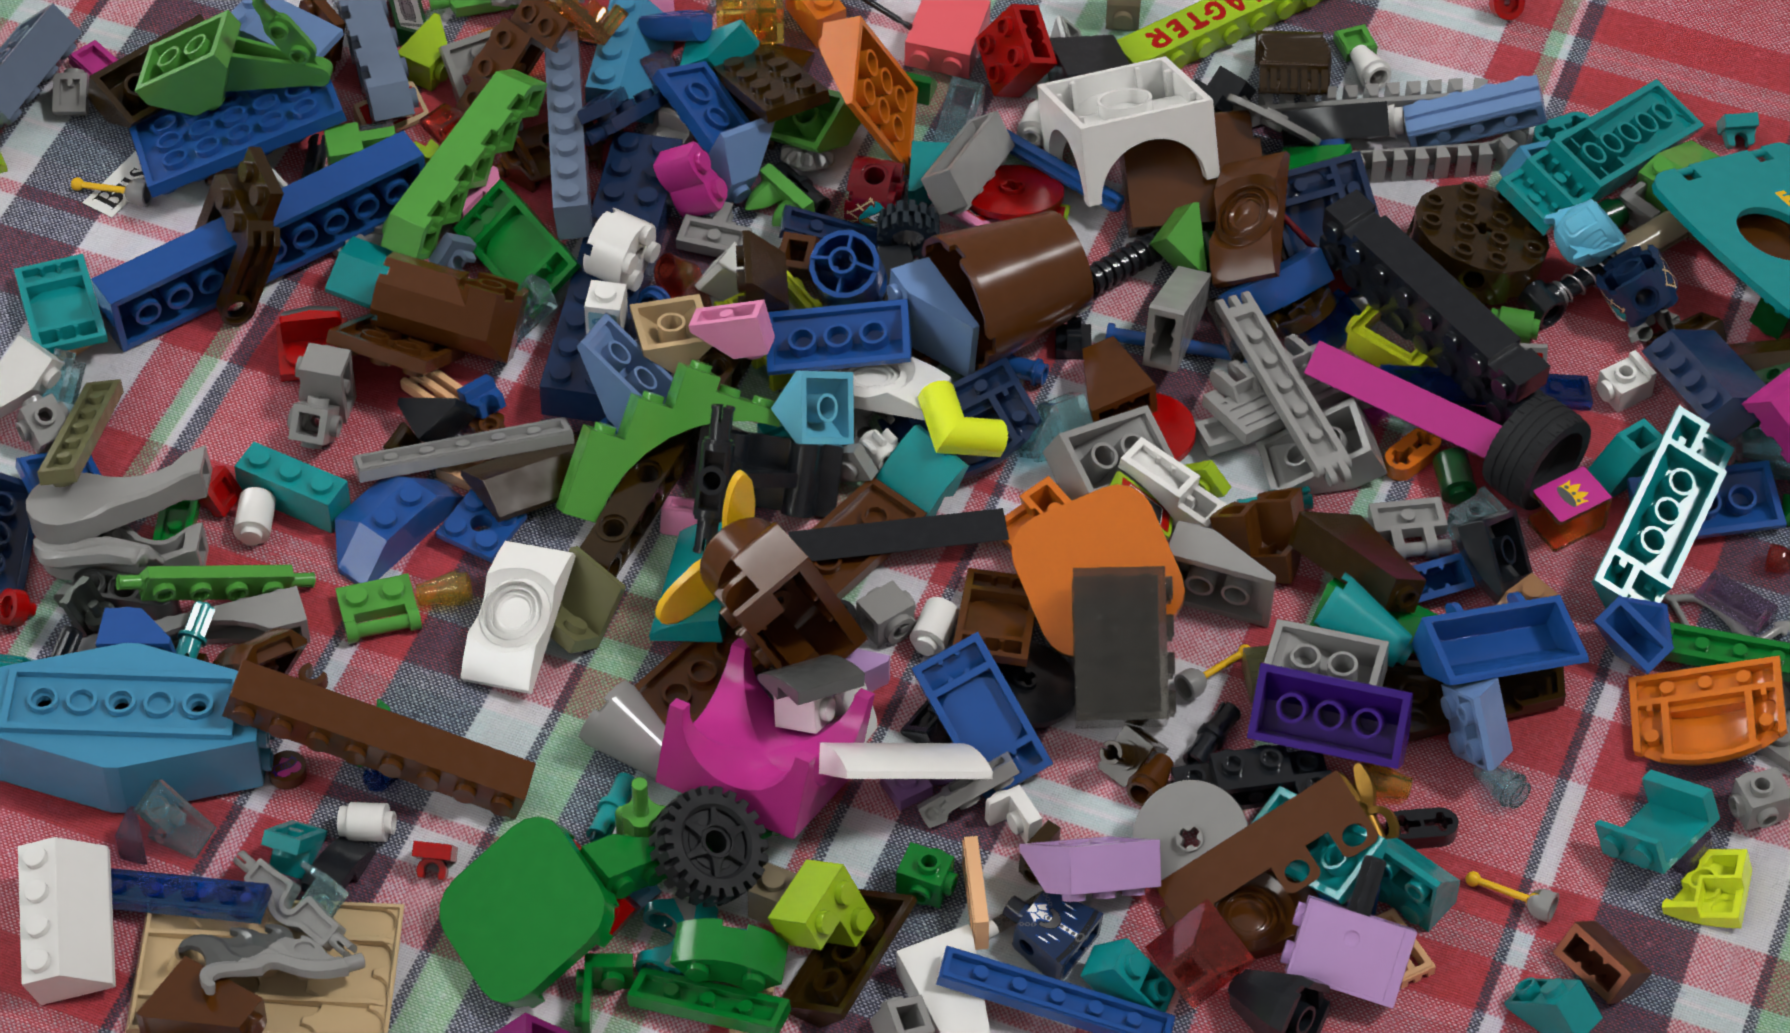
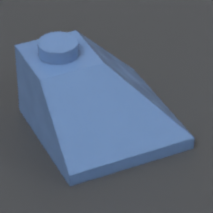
M761 118L719 134L708 155L711 160V169L727 185L728 196L726 202L731 203L734 201V203H740L750 195V188L758 176L775 122L768 124Z

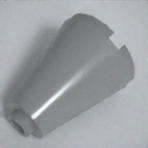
M624 680L606 694L603 699L607 702L599 711L594 708L582 726L579 738L586 745L656 779L665 724L638 689L627 680Z

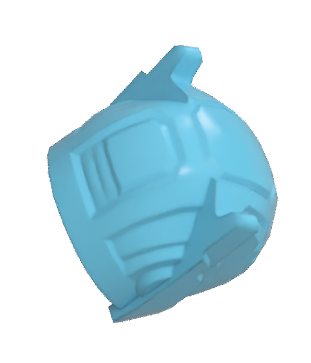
M1593 199L1572 207L1560 209L1558 212L1548 214L1544 218L1545 224H1554V240L1562 256L1569 263L1580 267H1590L1601 263L1627 242L1617 225Z

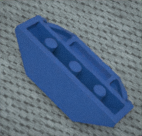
M408 476L379 479L335 517L338 573L354 584L378 580L440 525L464 497L437 479Z

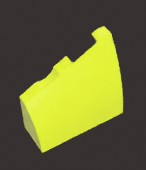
M1708 849L1700 858L1698 867L1688 872L1681 880L1683 888L1672 900L1666 898L1662 902L1663 914L1701 925L1742 928L1753 871L1748 850Z

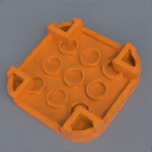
M1116 484L1100 488L1033 517L1024 523L1014 536L1011 550L1014 567L1043 635L1053 650H1056L1065 657L1080 660L1092 658L1095 654L1156 628L1165 627L1175 620V617L1183 607L1186 591L1182 574L1153 507L1144 494L1133 487Z

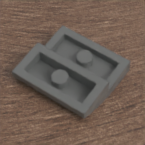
M822 655L758 674V681L777 700L789 697L797 705H802L863 687L865 673L852 662L842 657Z

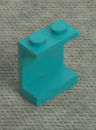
M1650 770L1642 777L1648 803L1623 827L1598 820L1595 823V828L1603 854L1638 865L1641 868L1665 874L1720 819L1711 788Z

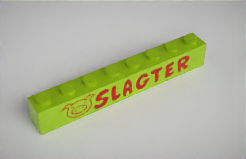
M1201 0L1118 39L1117 42L1130 64L1166 56L1181 69L1185 65L1200 58H1205L1221 48L1235 44L1238 40L1255 33L1256 30H1263L1276 22L1288 19L1293 14L1308 7H1313L1323 0Z

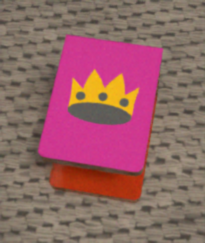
M1585 466L1534 490L1533 497L1544 509L1529 516L1527 523L1553 552H1558L1606 528L1612 496Z

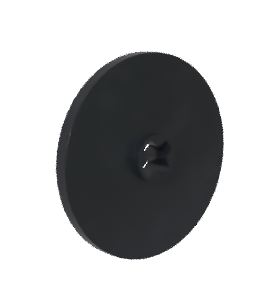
M1031 641L1027 667L996 663L1033 728L1048 727L1059 723L1073 711L1079 696L1078 679L1070 664L1054 650Z

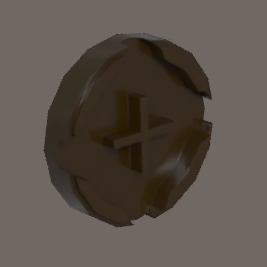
M1320 287L1291 303L1285 309L1282 307L1274 311L1270 317L1269 324L1278 338H1286L1291 334L1299 335L1313 328L1329 316L1336 307L1337 300L1329 288Z

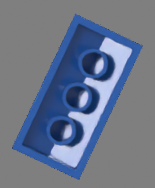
M908 299L768 312L775 335L767 355L768 376L792 374L795 371H823L911 362L912 339Z
M1769 460L1726 466L1727 474L1696 539L1786 527L1787 523ZM1643 476L1628 478L1629 502H1631Z

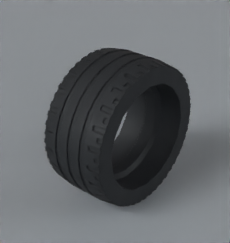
M1547 394L1534 396L1526 401V403H1523L1496 434L1483 462V478L1494 490L1515 505L1528 511L1538 509L1544 503L1537 497L1534 490L1578 468L1590 443L1591 427L1579 414L1559 400Z

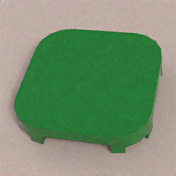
M539 816L523 819L512 826L454 878L445 890L440 902L439 920L443 931L480 989L491 1000L511 1008L527 1006L535 1008L545 1002L542 993L596 944L605 948L614 937L609 933L615 919V908L619 907L614 893L604 887L574 843L573 839L575 836L563 826Z

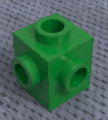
M910 842L896 871V893L914 895L917 899L916 904L929 905L940 909L945 896L953 895L959 875L954 873V856L948 855L938 848H928Z

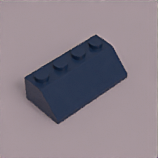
M1670 329L1642 350V353L1659 377L1693 414L1710 424L1708 431L1727 444L1759 420L1754 413H1748L1742 403L1766 384L1715 330Z

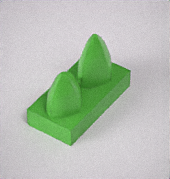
M768 163L759 170L762 182L752 190L745 204V210H760L777 203L779 206L772 217V226L780 227L785 204L815 212L814 201L771 163Z

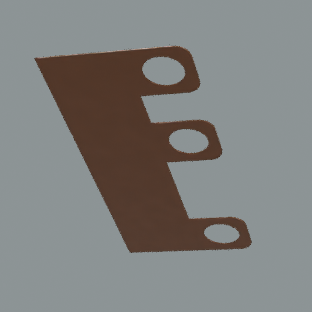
M1335 770L1161 880V887H1156L1191 947L1195 951L1201 952L1219 942L1228 934V927L1214 903L1270 868L1286 892L1296 893L1317 880L1321 873L1319 866L1306 848V845L1328 832L1341 853L1346 857H1353L1374 844L1378 839V833L1338 771ZM1351 824H1361L1367 830V837L1359 846H1348L1342 839L1344 830ZM1295 860L1305 861L1310 868L1307 878L1299 883H1292L1285 876L1286 867ZM1203 918H1211L1217 924L1215 936L1207 941H1200L1193 935L1194 925Z

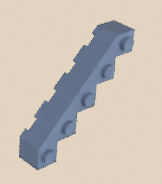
M332 0L333 6L337 5L338 15L346 23L344 35L346 34L352 64H356L362 94H366L372 125L412 117L415 114L414 108L419 107L418 96L415 87L409 88L407 62L405 57L400 58L397 49L399 43L396 29L389 26L386 0Z

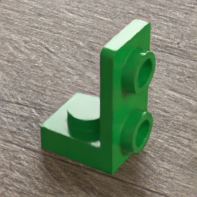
M585 954L584 969H577L576 992L583 993L582 1003H575L574 1010L575 1027H582V1033H592L594 989L618 991L631 988L634 982L633 954Z

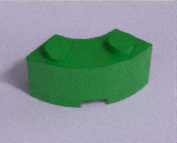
M716 918L692 919L677 923L670 964L685 974L688 979L695 983L703 981L726 982L750 992H761L764 989L782 984L789 943L779 936L748 924L747 930L722 926L723 919Z

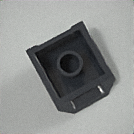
M1516 508L1479 516L1451 526L1457 547L1465 564L1478 584L1496 604L1507 590L1530 573H1533Z

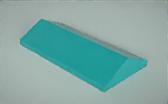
M353 236L340 250L325 286V292L370 309L379 273H388L390 267L383 264L386 257L393 251Z
M1279 786L1251 824L1297 794ZM1351 824L1344 830L1342 839L1348 846H1359L1365 841L1367 830L1357 824ZM1328 832L1306 845L1321 871L1319 878L1307 885V887L1341 905L1351 899L1364 856L1372 855L1383 859L1388 841L1378 835V839L1374 844L1353 857H1346L1341 853ZM1303 860L1292 861L1286 867L1285 875L1297 882H1302L1309 875V865Z

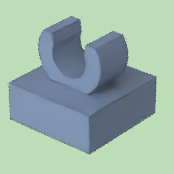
M446 232L428 260L435 264L464 271L462 268L466 262L474 263L476 261L473 251L477 244L469 236Z

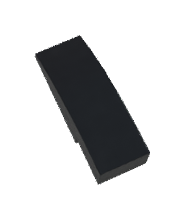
M1387 101L1281 112L1289 117L1288 120L1313 133L1322 140L1343 138L1346 139V142L1361 139L1386 138L1390 135ZM1282 130L1283 146L1311 144Z

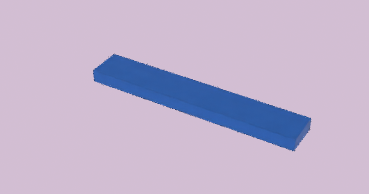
M946 946L936 985L1092 1033H1172L1176 1016L951 946Z

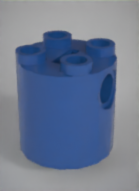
M838 230L824 236L815 245L810 256L809 271L817 290L827 306L882 301L887 291L888 276L875 245L865 235L853 230Z

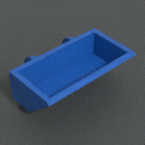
M1520 592L1509 593L1506 596L1507 604L1463 610L1458 602L1447 603L1445 605L1446 614L1422 617L1411 643L1424 674L1450 686L1589 662V656L1560 595L1525 600Z

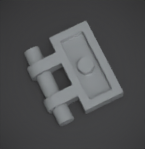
M1441 497L1370 503L1368 505L1367 514L1370 525L1385 540H1389L1390 545L1405 559L1418 556L1434 559L1438 558L1439 554L1452 553L1451 539L1437 540L1436 535L1447 534L1448 528ZM1422 537V541L1405 543L1404 538Z

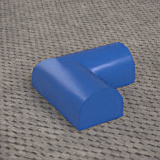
M678 10L644 15L639 18L641 33L654 41L703 42L710 37L713 26L712 15L704 12V10Z

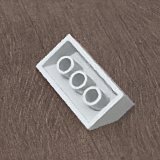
M58 837L18 846L22 986L40 1005L116 987L109 847Z

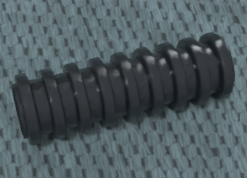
M1159 228L1153 229L1151 233L1144 234L1143 237L1135 239L1134 242L1127 243L1125 247H1120L1117 251L1111 252L1108 256H1103L1099 261H1094L1089 265L1093 279L1094 295H1100L1104 290H1109L1112 285H1118L1121 281L1127 280L1129 276H1134L1138 272L1145 270L1146 267L1153 266L1155 262L1163 260V257L1150 245L1159 232Z

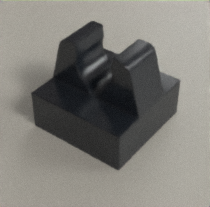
M1074 317L1067 324H1063L1055 329L1056 359L1083 360L1082 349L1092 345L1091 324H1082V317Z

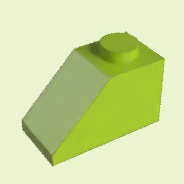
M435 12L398 50L400 58L405 57L407 62L408 81H413L415 85L431 92L441 81L443 82L448 78V73L438 49L441 46L447 45L441 17Z

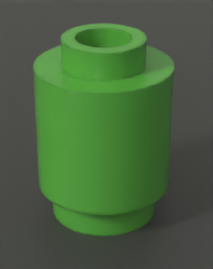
M1501 306V309L1492 308L1491 312L1521 338L1520 343H1529L1530 339L1537 340L1540 319L1534 318L1535 311Z

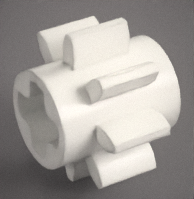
M888 428L882 434L876 429L870 430L858 442L863 445L879 471L899 444L898 438Z

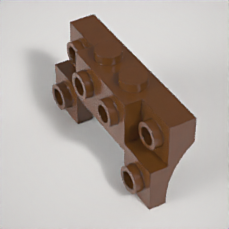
M522 0L510 20L502 17L499 24L492 29L489 40L482 51L474 58L472 67L467 73L473 79L456 104V107L465 113L496 71L515 69L529 75L546 47L555 53L559 51V48L556 47L567 28L573 29L575 24L543 0Z

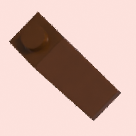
M1114 336L1082 349L1090 423L1148 405L1151 413L1157 411L1156 384Z
M185 955L137 1011L136 1016L140 1033H262L267 1023L264 1000L262 997L227 978H220L214 981L216 984L215 994L207 995L199 981L200 971L205 966Z

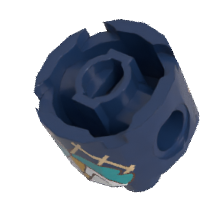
M1639 245L1619 253L1603 266L1606 271L1603 277L1599 273L1596 277V286L1616 318L1627 322L1630 327L1642 325L1648 316L1660 309L1672 307L1679 299L1676 293L1678 281L1660 251L1654 245H1647V250H1642Z

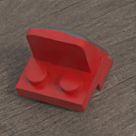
M305 306L284 311L280 314V324L276 325L281 382L300 380L299 377L295 376L296 362L299 356H304L309 343L331 345L326 343L328 330L348 322V317L342 318L339 308L335 306Z

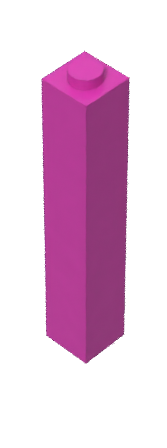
M1320 340L1304 371L1305 375L1484 459L1493 439L1500 428H1502V425Z

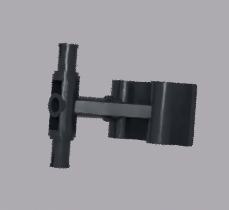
M711 404L710 426L703 425L700 428L692 496L695 497L693 515L697 519L693 552L701 554L710 540L718 533L719 523L722 522L726 490L732 476L738 470L744 471L752 480L755 507L779 510L783 515L798 518L826 517L837 507L844 457L843 446L803 445L795 443L792 438L732 429L735 407L730 405L723 407L724 404Z

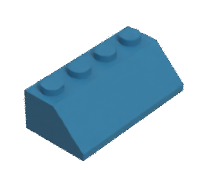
M610 0L585 85L586 104L594 97L620 86L626 90L629 97L626 100L634 99L633 95L652 88V85L655 84L652 77L658 69L669 67L676 41L651 40L641 33L639 27V18L641 16L664 13L651 1ZM657 110L635 122L653 124Z

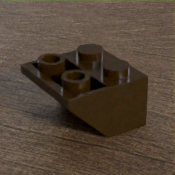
M750 230L742 231L743 245H736L737 267H743V269H736L737 291L738 293H744V296H738V303L764 299L768 312L789 310L785 252Z

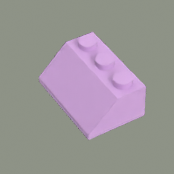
M1105 836L1019 844L1021 855L1045 893L1062 894V901L1065 902L1086 901V894L1092 893V898L1094 899L1116 898V891L1122 890L1123 896L1145 895V888L1161 887L1159 839Z

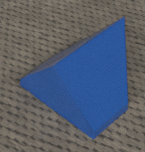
M1619 595L1593 621L1613 653L1647 675L1675 648L1672 641L1668 606L1665 603Z

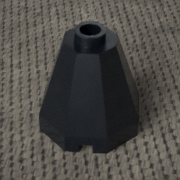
M1245 969L1241 974L1234 976L1229 984L1230 1006L1254 1033H1320L1330 1012V1001L1324 999L1323 992L1330 994V986L1314 978Z

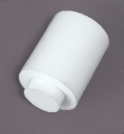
M251 487L240 493L233 533L238 540L246 545L255 546L262 544L270 538L276 498L270 491L259 487Z
M932 597L926 601L910 634V641L919 653L931 656L945 650L957 625L958 607L951 601L941 597Z

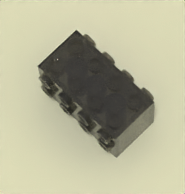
M1165 566L1073 568L1071 589L1075 729L1123 728L1125 724L1135 727H1166L1169 717H1174L1176 713V690H1169L1168 679H1173V675H1175V653L1167 652V642H1172V637H1174V615L1166 614V604H1171V599H1173L1172 576H1165Z

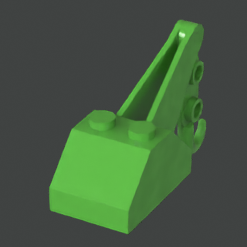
M252 0V5L261 18L264 32L276 46L239 37L241 23L229 10H226L150 45L135 92L147 105L197 116L208 110L213 111L219 108L225 100L224 96L227 91L325 86L330 82L333 64L324 57L316 56L317 48L315 44L287 14L274 10L265 0Z

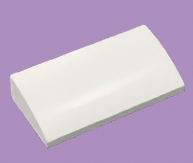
M820 742L819 774L845 779H993V771L984 756L974 747L964 743Z

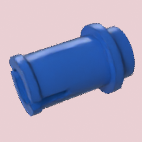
M1013 354L1007 357L1019 379L1030 381L1031 386L1043 385L1046 382L1049 365L1045 364L1043 359L1038 358L1034 361Z

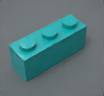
M256 442L251 444L234 466L236 481L242 490L251 487L266 489L276 498L275 510L329 533L335 531V517L351 504L347 480Z

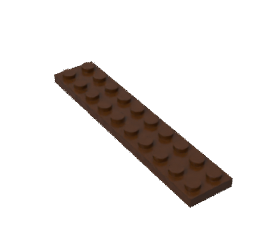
M874 477L871 481H865L812 529L926 517L927 512ZM892 553L812 562L841 600ZM728 624L723 642L684 641L634 685L665 725L669 705L676 698L690 703V717L693 723L702 714L720 682L729 657L731 645L738 639L734 631L739 626L732 629ZM755 648L751 650V660L754 673L757 676L765 667L753 654L757 650Z

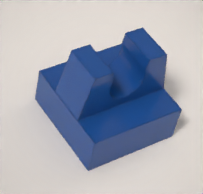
M484 374L457 389L460 401L477 410L475 418L484 419L506 406L503 394L496 387L494 378L488 374Z

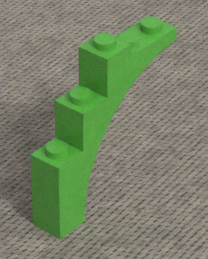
M693 359L690 365L678 362L665 403H663L665 397L644 390L642 396L631 393L617 434H615L616 427L596 421L594 427L586 424L582 425L555 507L564 514L596 523L609 496L625 473L647 452L670 437L697 426L710 424L711 404H724L723 407H726V405L734 406L733 421H753L779 427L780 421L771 410L775 401L759 395H754L753 399L749 400L740 397L741 390L724 384H720L718 390L721 378L711 372L713 366Z

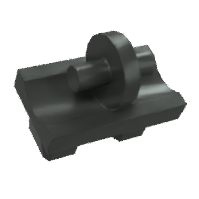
M83 575L75 584L64 583L54 595V599L59 607H62L70 618L72 626L83 633V638L92 634H98L104 609L115 608L112 603L105 601L92 580Z

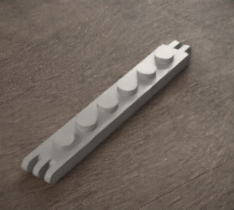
M1249 291L1241 293L1243 304H1241L1236 295L1229 296L1228 304L1230 308H1228L1224 299L1216 300L1215 308L1251 370L1257 376L1260 385L1315 477H1324L1330 487L1338 485L1337 474L1342 482L1352 480L1350 472L1352 461L1251 293Z

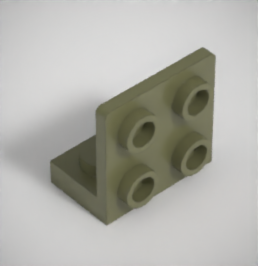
M578 546L570 547L568 551L574 553L576 557L550 638L569 654L599 648L626 589L621 581Z

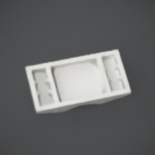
M914 357L911 358V362L823 370L853 372L854 408L925 420L917 398L920 391L935 381L944 380L951 382L949 375Z
M509 541L504 542L487 573L484 600L479 615L467 634L461 679L463 681L532 694L576 557L574 553Z

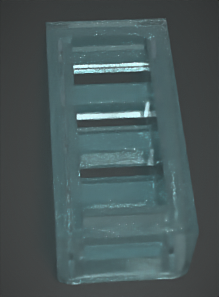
M532 273L525 278L517 291H520L525 287L529 290L517 343L558 307L548 281Z

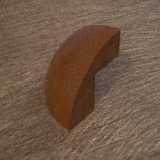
M1302 487L1259 493L1257 500H1252L1249 503L1234 501L1220 508L1209 517L1212 529L1276 576V583L1291 584L1299 567L1301 553L1292 548L1288 542L1299 511H1304Z

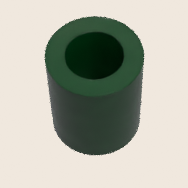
M1448 448L1436 454L1433 458V467L1443 501L1453 505L1468 503L1477 493V486L1468 453L1461 448Z

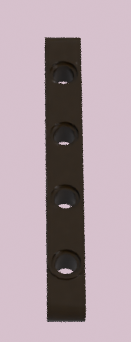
M713 346L699 359L700 362L713 366L711 372L721 378L718 390L720 384L736 388L752 360L747 358L733 359ZM702 426L694 427L670 437L647 452L631 467L580 546L585 553L614 577H617L627 559L633 553L698 450V444L696 443L699 440L700 428Z

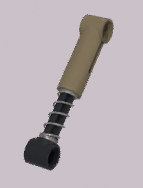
M1666 210L1625 234L1627 242L1601 263L1590 267H1577L1572 275H1563L1561 281L1545 283L1542 279L1533 281L1521 292L1517 303L1524 310L1535 311L1534 318L1540 319V327L1542 329L1549 328L1562 318L1568 303L1573 302V297L1578 294L1585 295L1586 290L1592 286L1597 288L1595 284L1598 273L1603 277L1606 273L1603 266L1619 253L1639 245L1642 250H1647V245H1654L1660 253H1663L1688 237L1691 240H1696V238L1669 210Z

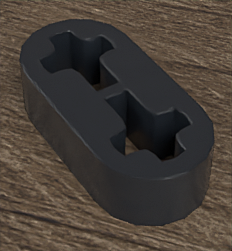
M1436 807L1393 812L1397 817L1399 825L1403 826L1404 830L1408 832L1407 834H1401L1399 830L1398 839L1413 849L1448 846L1454 842L1457 836L1459 820L1456 814L1447 808ZM1387 820L1384 830L1386 836L1389 833V826ZM1441 823L1442 827L1446 829V831H1440L1439 827L1435 824Z

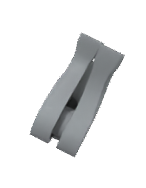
M206 445L184 453L172 465L150 474L132 477H107L82 472L78 481L70 486L55 487L53 484L41 486L39 483L31 490L26 499L27 515L32 531L36 536L33 539L34 552L39 563L43 565L48 574L63 580H72L75 573L85 568H98L138 575L147 566H206L209 546L202 522L188 526L166 540H151L141 537L127 525L136 520L154 515L183 500H198L207 497L212 466Z

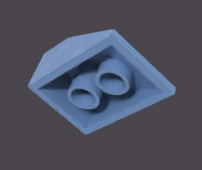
M242 0L231 12L241 23L239 37L276 46L264 32L261 18L255 11L252 0ZM265 0L271 8L287 14L315 44L317 48L316 56L324 57L344 36L343 29L285 0Z
M926 257L892 268L890 271V282L887 286L888 300L908 299L912 347L965 377L974 373L980 326L930 258Z
M605 313L581 340L577 348L607 419L617 428L618 432L630 394L642 396L643 391L646 390L665 397L663 401L665 403L673 377L663 367L644 357L640 345Z

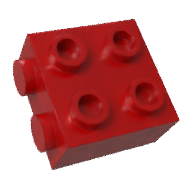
M1011 4L975 38L994 97L1021 98L1058 64L1039 5Z

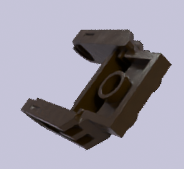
M248 147L243 161L239 163L238 174L214 175L195 229L223 217L227 231L237 243L235 254L216 301V308L222 321L231 326L241 325L250 320L254 315L280 249V228L274 227L273 221L284 193L261 147ZM238 302L244 303L239 309L228 311L231 305Z

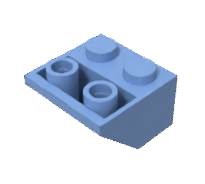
M1498 678L1451 686L1441 684L1444 696L1441 698V708L1445 717L1449 719L1451 733L1448 735L1451 750L1457 757L1486 771L1496 769L1513 751Z

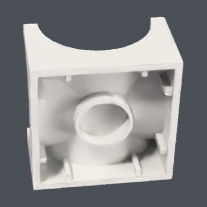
M1166 56L1037 85L1044 150L1063 161V150L1066 142L1069 143L1080 174L1084 202L1089 207L1102 204L1104 182L1117 159L1130 148L1148 140L1169 139L1188 146L1199 161L1202 175L1207 180L1218 178L1220 170L1213 99Z

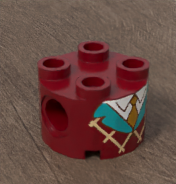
M857 155L858 157H855L847 183L846 191L849 192V196L844 204V219L877 228V218L880 216V210L882 208L887 209V205L890 203L896 206V201L904 199L906 182L902 180L905 163Z

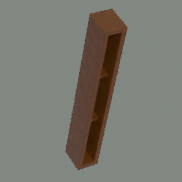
M244 659L241 662L222 714L223 717L231 719L239 725L263 730L276 738L300 743L313 751L334 755L350 764L371 768L381 772L384 776L399 778L416 784L421 789L436 791L453 797L460 803L473 804L490 810L497 816H507L516 819L525 802L536 765L535 762Z

